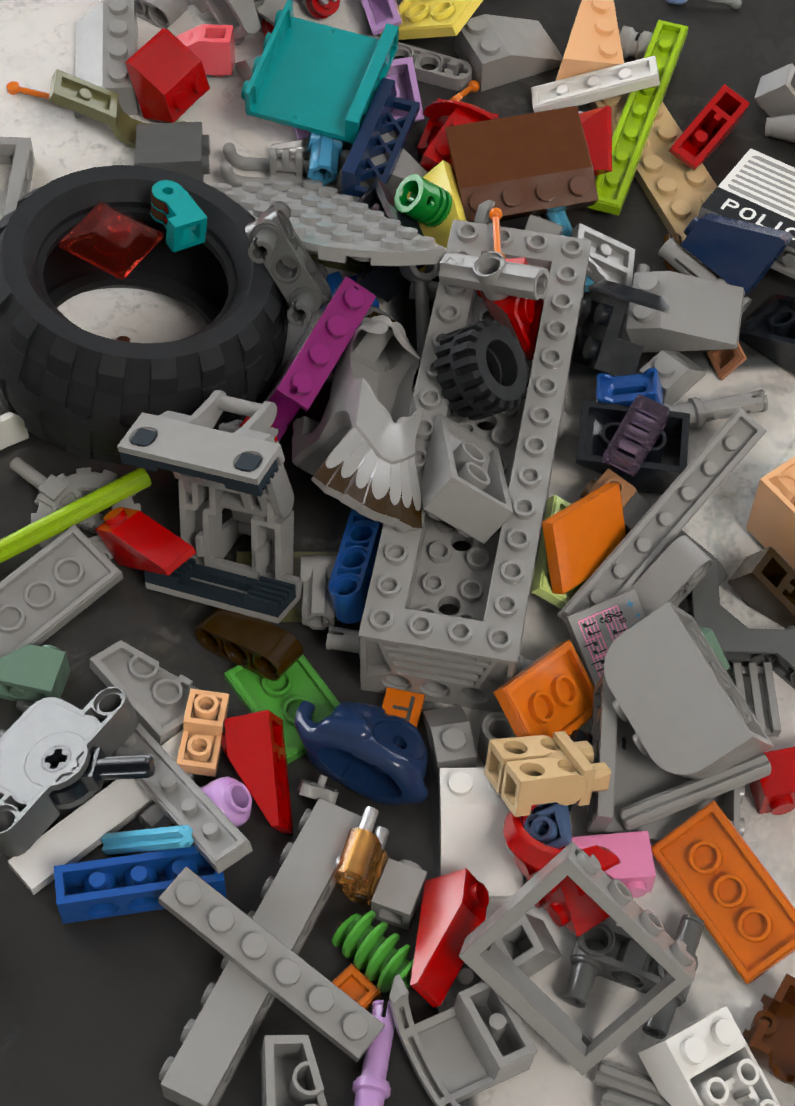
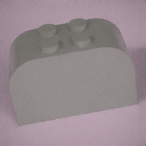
M667 602L619 635L609 647L604 662V674L606 682L616 698L612 702L613 707L624 722L629 720L636 732L632 735L633 741L641 753L645 756L649 754L651 759L663 770L690 780L709 778L774 747L692 615Z

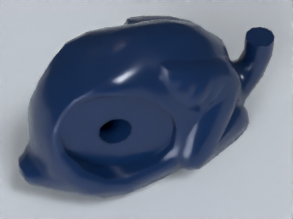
M302 701L296 709L295 728L307 751L308 759L330 779L343 784L371 801L385 805L422 803L427 798L428 789L424 784L428 764L427 749L419 731L410 722L386 713L382 707L351 702L339 704L326 718L320 722H314L311 720V716L315 711L314 705L310 701Z

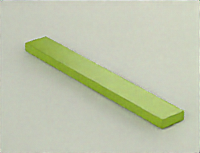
M658 20L644 58L655 56L660 85L629 93L612 137V172L597 175L595 182L598 201L593 206L587 208L619 216L688 35V26Z

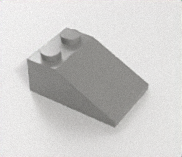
M483 14L470 18L458 35L455 36V52L459 59L471 64L473 68L472 79L479 82V90L481 92L558 68L563 58L538 20Z
M672 271L635 272L632 287L662 296L670 308L669 313H665L630 302L626 331L632 343L644 346L642 353L660 352L661 350L698 351L738 348L745 295L743 287Z
M440 413L435 419L420 484L423 509L431 518L438 521L443 520L454 526L464 537H473L485 544L513 513L499 448Z

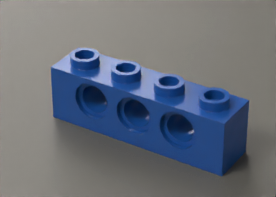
M194 846L54 866L56 904L63 924L162 910L165 908L158 903L159 897L185 867L189 868L227 899L224 871L218 874Z

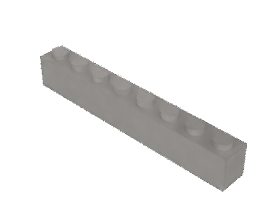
M321 798L318 799L313 810L308 808L304 812L298 826L300 833L294 843L288 842L279 860V864L282 866L276 877L269 876L260 894V898L263 900L257 911L251 910L247 914L297 955L301 951L341 876V873L336 872V860L339 856H343L346 860L354 833L358 830L362 816ZM225 956L221 963L223 972L217 983L210 982L204 991L201 999L203 1008L197 1019L191 1018L182 1031L180 1042L183 1044L176 1057L169 1056L159 1074V1080L162 1081L160 1085L164 1098L180 1106L218 1105L275 999V996Z

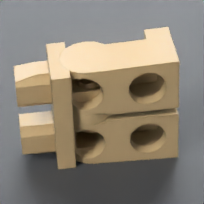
M565 731L554 732L553 738L546 735L489 739L484 775L497 793L501 794L500 797L515 817L530 815L532 805L553 802L566 806L574 803L578 806L590 805L592 792L608 790L611 769L605 762L593 763L595 755L593 747L588 741L573 742Z

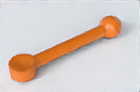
M471 80L465 89L449 100L459 101L470 92H477L480 87L479 82Z
M11 81L7 84V91L11 95L22 93L49 100V93L21 87L16 81Z
M495 207L489 211V217L493 221L494 251L501 253L500 219L503 213L501 209Z

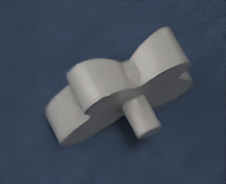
M321 774L318 783L301 778L298 787L299 795L315 800L321 798L333 804H336L339 792H337V789L325 786L328 776Z

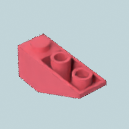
M201 24L176 36L202 61L206 75L214 77L232 75L236 59L233 25Z

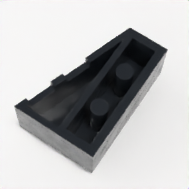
M377 179L357 201L368 204V208L371 210L384 212V217L401 221V225L404 227L417 229L418 234L424 236L418 221L396 209L394 200L396 190ZM359 261L362 263V274L357 277L358 284L386 302H389L408 281L401 274L399 266H372L370 262ZM416 265V268L420 269L424 265Z

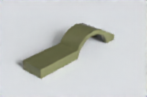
M56 69L52 76L48 101L110 125L111 131L118 140L135 149L136 125L152 124L143 123L126 114L118 102L119 94L58 69ZM178 118L174 123L186 121Z

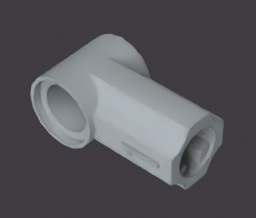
M301 555L300 577L302 578L303 589L302 625H307L311 629L325 630L330 625H335V611L328 590V584L337 556Z

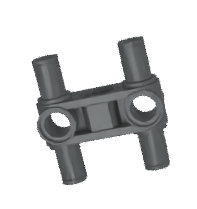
M278 201L260 214L257 220L246 225V235L251 244L248 248V255L253 262L265 265L285 297L289 306L287 311L289 322L295 326H302L304 321L305 323L310 321L311 315L315 314L321 305L329 302L332 298L331 289L326 281L328 271L322 263H314L289 220L291 216L290 207L285 202ZM289 258L296 263L297 267H288L283 264L281 259Z
M684 914L675 933L674 940H681L687 945L686 951L696 961V973L698 958L695 953L705 922L696 916ZM609 917L577 937L570 956L573 969L562 999L574 1007L584 1008L597 976L646 994L666 977L664 973L666 970L622 927L617 926L616 922ZM590 940L598 941L605 949L593 951L585 945V942ZM692 983L644 1023L642 1028L644 1033L657 1039H663L667 1036L676 1008L686 1002Z

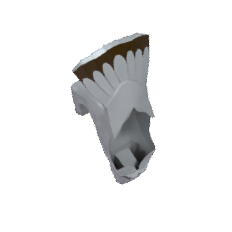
M371 305L338 360L329 401L321 422L306 416L297 418L294 421L292 427L294 429L292 437V462L296 467L313 475L311 480L325 494L338 499L341 503L356 510L359 514L391 527H397L405 532L417 531L422 529L421 491L414 456L416 435L424 409H416L412 385L414 375L420 364V357L409 343L403 326L386 312Z

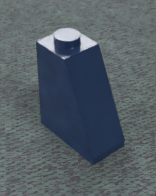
M710 213L700 219L695 217L684 230V234L687 237L681 246L730 285L743 287L746 295L756 288L794 236L786 231Z

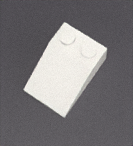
M485 767L440 768L438 795L441 876L467 868L479 882L485 885L489 891V899H509L523 886V873L515 862L514 854L508 849L503 834L504 821L510 809L500 797L501 794L497 793L484 775Z

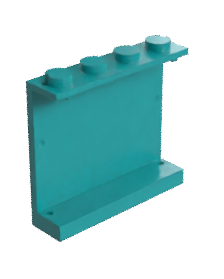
M287 0L283 10L279 9L276 13L273 32H268L265 37L261 57L257 56L255 58L252 68L253 75L250 81L246 80L243 84L241 97L245 100L246 115L354 143L382 78H386L397 53L399 26L386 23L380 39L293 17V0Z

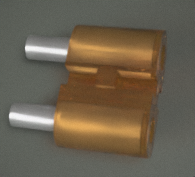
M373 807L365 808L359 828H351L348 831L341 855L336 860V870L334 873L338 884L343 885L342 890L345 895L353 902L362 905H371V900L389 858L384 850L389 830L378 826L374 834L372 833L379 813Z

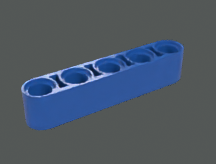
M352 508L328 584L335 615L339 621L348 624L362 620L384 524L367 518Z

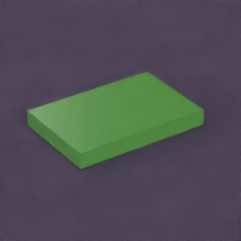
M304 655L278 681L264 678L239 665L224 673L226 682L249 713L270 710L283 720L287 765L307 753L294 725L296 709L302 701H310L314 705L315 711L311 716V720L314 722H320L340 704Z

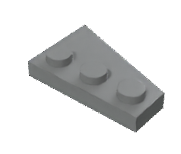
M122 640L90 658L89 668L107 687H119L126 693L138 715L139 723L160 745L183 730V720L190 688L198 689L193 686L192 680L182 674L179 677L159 667V661Z

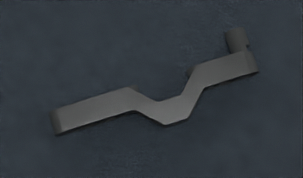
M638 492L635 493L623 508L626 535L653 506ZM681 530L672 542L683 535H687L714 562L707 575L686 596L688 599V614L692 615L699 627L713 630L730 668H732L733 663H741V666H748V663L756 662L757 666H763L764 662H771L772 670L795 689V626L789 625L784 630L751 629L741 623L720 605L719 586L727 579L726 569L717 558Z

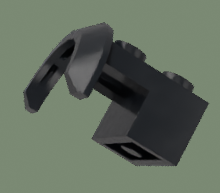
M602 279L588 286L587 290L593 292L591 300H588L583 308L582 319L584 322L580 334L578 333L575 336L572 361L617 376L634 375L644 346L617 338L628 303H635L665 313H669L670 308L662 296Z

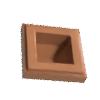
M739 342L737 349L709 350L707 352L720 380L725 379L747 359Z

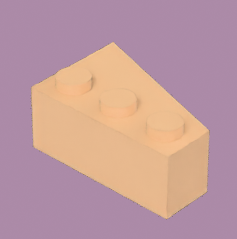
M614 0L581 1L555 81L624 63Z

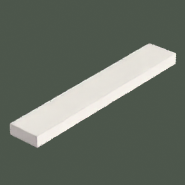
M183 730L161 745L175 762L177 761ZM134 779L115 780L44 833L24 854L8 860V864L31 893L35 895L55 879L54 866L77 863L102 844L101 838L105 833L119 831L150 807L154 801Z

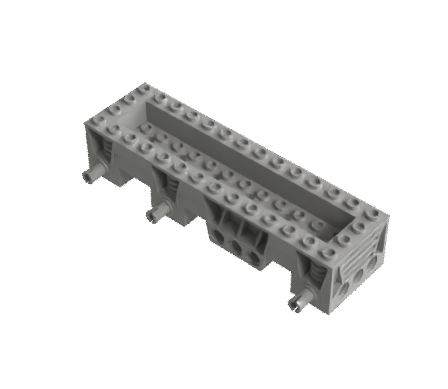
M453 219L447 244L448 254L453 252L479 257L483 253L494 251L493 225ZM501 226V253L505 255V259L525 257L528 265L547 268L550 274L549 291L543 299L544 305L533 360H527L524 357L529 370L527 372L529 384L526 387V397L514 409L476 421L469 420L468 417H461L458 414V410H453L449 406V401L443 397L441 393L442 388L436 379L437 370L435 369L434 360H437L435 352L436 348L440 346L439 341L442 337L455 330L484 319H490L491 321L495 319L489 313L483 298L478 296L475 289L442 284L440 279L439 282L429 281V301L434 302L415 389H412L416 409H424L416 435L414 458L420 486L435 419L441 413L499 448L513 513L489 540L483 544L473 537H464L454 526L447 522L431 518L423 509L421 497L422 529L405 532L397 527L383 524L360 630L330 625V633L327 634L326 649L328 650L334 649L359 654L361 690L385 694L387 687L424 694L425 701L454 706L461 705V707L489 712H503L493 692L536 661L526 659L524 654L520 653L529 595H531L542 532V522L549 494L555 448L558 446L559 437L562 438L563 434L576 437L579 435L580 415L567 414V410H564L575 336L578 334V328H582L584 322L582 312L586 301L583 300L592 242L589 239ZM412 282L410 285L409 299L412 300L415 299V282ZM487 421L493 423L495 428L482 430L477 424ZM457 541H466L472 547L467 551H458L452 547V544ZM444 604H453L458 607L459 612L449 616L442 614L439 608Z

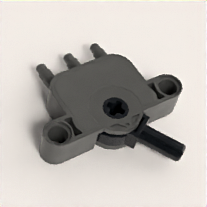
M114 686L101 690L83 710L56 697L43 698L35 703L25 699L17 701L16 709L21 711L22 715L8 730L0 729L1 852L9 857H17L24 854L60 815V809H70L83 804L96 791H101L104 780L142 779L154 775V758L151 755L112 757L132 735L139 724L138 715L126 693L121 688Z

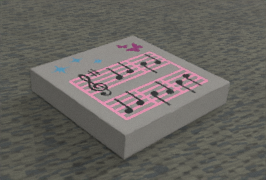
M630 589L563 617L577 654L594 687L604 672L605 657L613 641L646 617L635 589Z

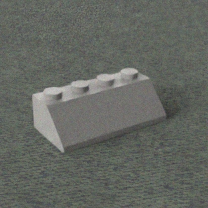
M101 0L75 24V77L119 94L118 102L122 110L128 115H139V102L125 64L138 51V23L135 0ZM74 111L75 118L87 117Z

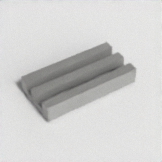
M756 662L748 663V666H741V663H733L731 671L735 686L746 702L743 677H749L754 716L767 737H778L781 732L771 662H764L763 666H757ZM759 676H762L769 727H765Z

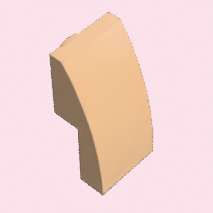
M190 688L183 720L184 730L176 761L186 773L190 772L191 774L216 777L222 747L221 737L225 730L224 719H226L229 694Z

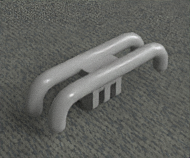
M229 142L223 146V154L228 162H223L220 165V173L223 180L227 184L232 185V187L242 186L244 182L273 185L274 181H289L293 185H303V176L308 174L309 161H304L303 149H296L295 158H290V149L283 148L282 157H277V148H270L269 158H253L239 155L233 143ZM348 149L343 150L340 154L337 169L338 178L335 182L328 183L325 186L338 189V193L342 192L341 170L349 155L350 150ZM232 166L242 170L270 172V178L240 176L233 171Z

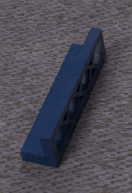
M382 78L341 170L342 194L361 198L369 189L360 186L362 181L372 177L387 185L390 181L420 110L419 102L395 97V80ZM393 108L409 112L407 116L396 120L391 115ZM394 130L398 138L385 143L381 135ZM385 154L388 162L375 166L371 161V158Z

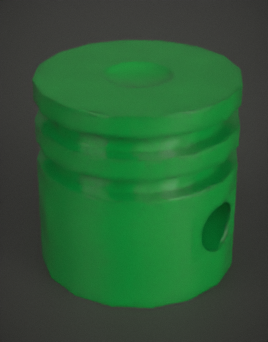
M417 174L409 175L400 183L394 198L395 207L399 212L428 227H437L442 224L450 213L452 206V197L447 190ZM410 192V198L407 200V194Z

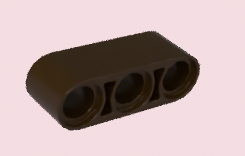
M216 608L194 630L199 643L209 652L272 681H278L303 655L301 643L290 632L262 619L221 608Z

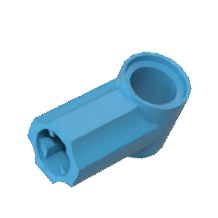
M309 132L307 152H310L307 177L312 180L322 181L323 186L335 182L338 158L340 157L343 145L342 140Z

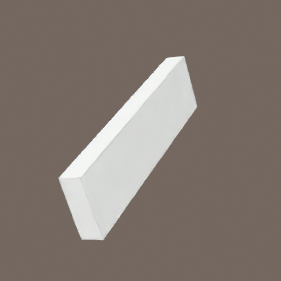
M650 56L531 87L534 113L579 106L660 85L655 56Z

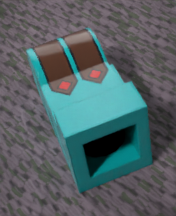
M163 180L155 183L152 187L150 214L156 222L163 224L167 229L166 244L171 251L176 252L204 243L208 217L189 193L174 181Z

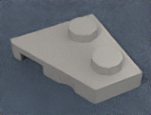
M581 223L576 225L572 229L571 237L592 240L587 275L595 283L603 279L632 287L635 249Z

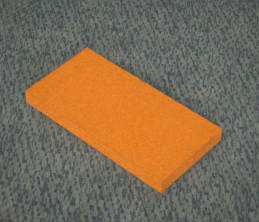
M714 800L651 847L652 854L698 918L705 922L706 929L747 985L795 951V907Z

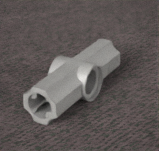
M496 251L483 253L479 257L453 252L451 254L445 253L440 261V272L438 275L442 284L483 291L484 296L492 301L502 300L508 296L531 300L544 299L549 291L550 274L547 268L507 262L504 256Z

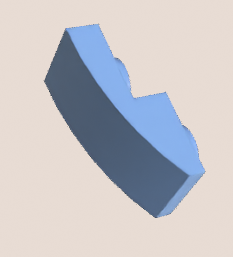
M553 802L539 804L531 811L524 827L532 838L546 846L557 849L572 842L568 806Z

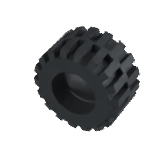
M484 319L450 332L439 341L440 346L436 348L435 352L437 360H434L435 369L437 370L436 379L442 388L441 393L443 397L448 399L449 406L453 410H458V414L461 417H468L469 420L473 421L481 420L514 409L522 403V399H525L527 394L526 387L529 384V378L527 377V372H529L528 364L525 362L524 357L526 356L523 349L519 346V341L516 336L511 335L508 327L502 326L497 320Z

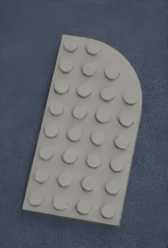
M304 180L303 185H293L289 181H274L273 186H263V184L258 182H244L242 187L232 188V185L225 183L212 184V187L223 192L248 210L255 220L259 218L260 214L268 210L270 205H274L278 201L285 202L290 207L291 216L289 220L308 253L317 254L319 260L346 263L347 256H350L357 261L370 262L372 266H413L440 264L444 254L448 253L447 248L435 243V238L418 234L417 229L404 227L401 225V221L384 217V212L371 210L368 208V204L355 202L352 196L339 194L338 189L325 187L320 180Z

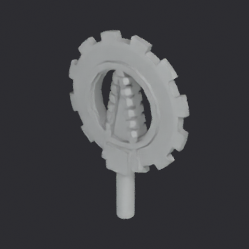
M15 457L9 465L11 470L38 489L39 494L34 501L35 505H38L37 513H31V523L84 497L85 494H89L115 481L118 477V474L105 469L102 473L92 472V468L88 467L76 469L77 473L69 476L61 473L57 477L51 474L46 478L19 457ZM134 494L111 507L112 510L124 507L141 511L140 503L134 504L132 498L136 495ZM97 513L76 524V526L96 534V536L89 537L88 539L109 560L113 559V556L95 530L105 522L103 520L104 516L101 513ZM65 530L39 543L40 547L43 549L65 532Z

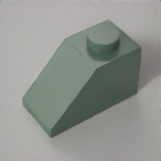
M28 644L0 658V698L12 701L25 699L34 703L47 697L61 698L71 671L66 652L52 645H43L41 647Z

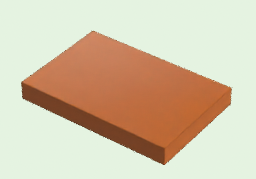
M608 482L542 522L552 593L563 595L587 580L625 538L626 529L619 483Z
M567 640L556 645L493 693L516 737L546 735L553 738V733L565 731L570 736L574 730L579 729L592 718L595 687L572 642Z

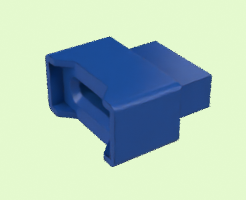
M649 368L643 374L616 377L607 373L597 375L596 398L598 402L663 410V389L656 368Z

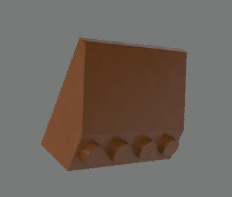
M577 106L445 127L451 166L468 222H474L479 204L487 200L495 201L493 208L497 207L502 210L503 215L500 221L529 217L530 214L541 215L589 207L598 201L593 165Z

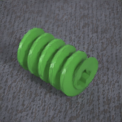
M374 910L369 911L363 916L356 913L345 920L333 935L332 945L337 948L342 947V954L345 958H354L353 963L357 969H366L365 975L369 981L378 980L377 987L380 992H391L395 975L398 974L408 990L410 988L414 959L409 961L407 957L412 946L406 944L397 950L395 946L400 935L394 933L385 938L383 935L388 928L386 922H381L373 927L372 923L376 917Z

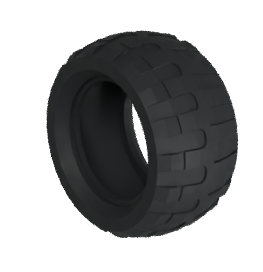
M139 165L102 166L72 172L24 195L17 202L16 210L4 215L0 220V401L9 412L19 415L24 420L25 428L44 441L56 444L65 449L66 452L87 459L128 465L122 463L117 445L142 412L159 416L166 411H172L191 416L210 397L214 390L224 391L230 397L262 403L273 384L274 376L283 360L289 323L287 311L289 306L263 263L257 264L249 258L248 248L251 244L248 241L245 227L247 224L255 221L253 215L226 194L205 182L162 168ZM163 180L174 181L189 193L208 217L204 243L176 252L171 251L166 244L167 229L163 224L156 222L150 214L152 187L155 183ZM106 288H133L163 294L189 305L206 321L208 326L187 338L163 343L125 342L85 331L68 320L57 308L68 299L83 292ZM223 411L213 429L219 430L221 423H228L237 419L243 421L246 416Z

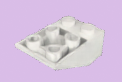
M727 1006L698 1018L638 1053L659 1094L671 1106H781Z

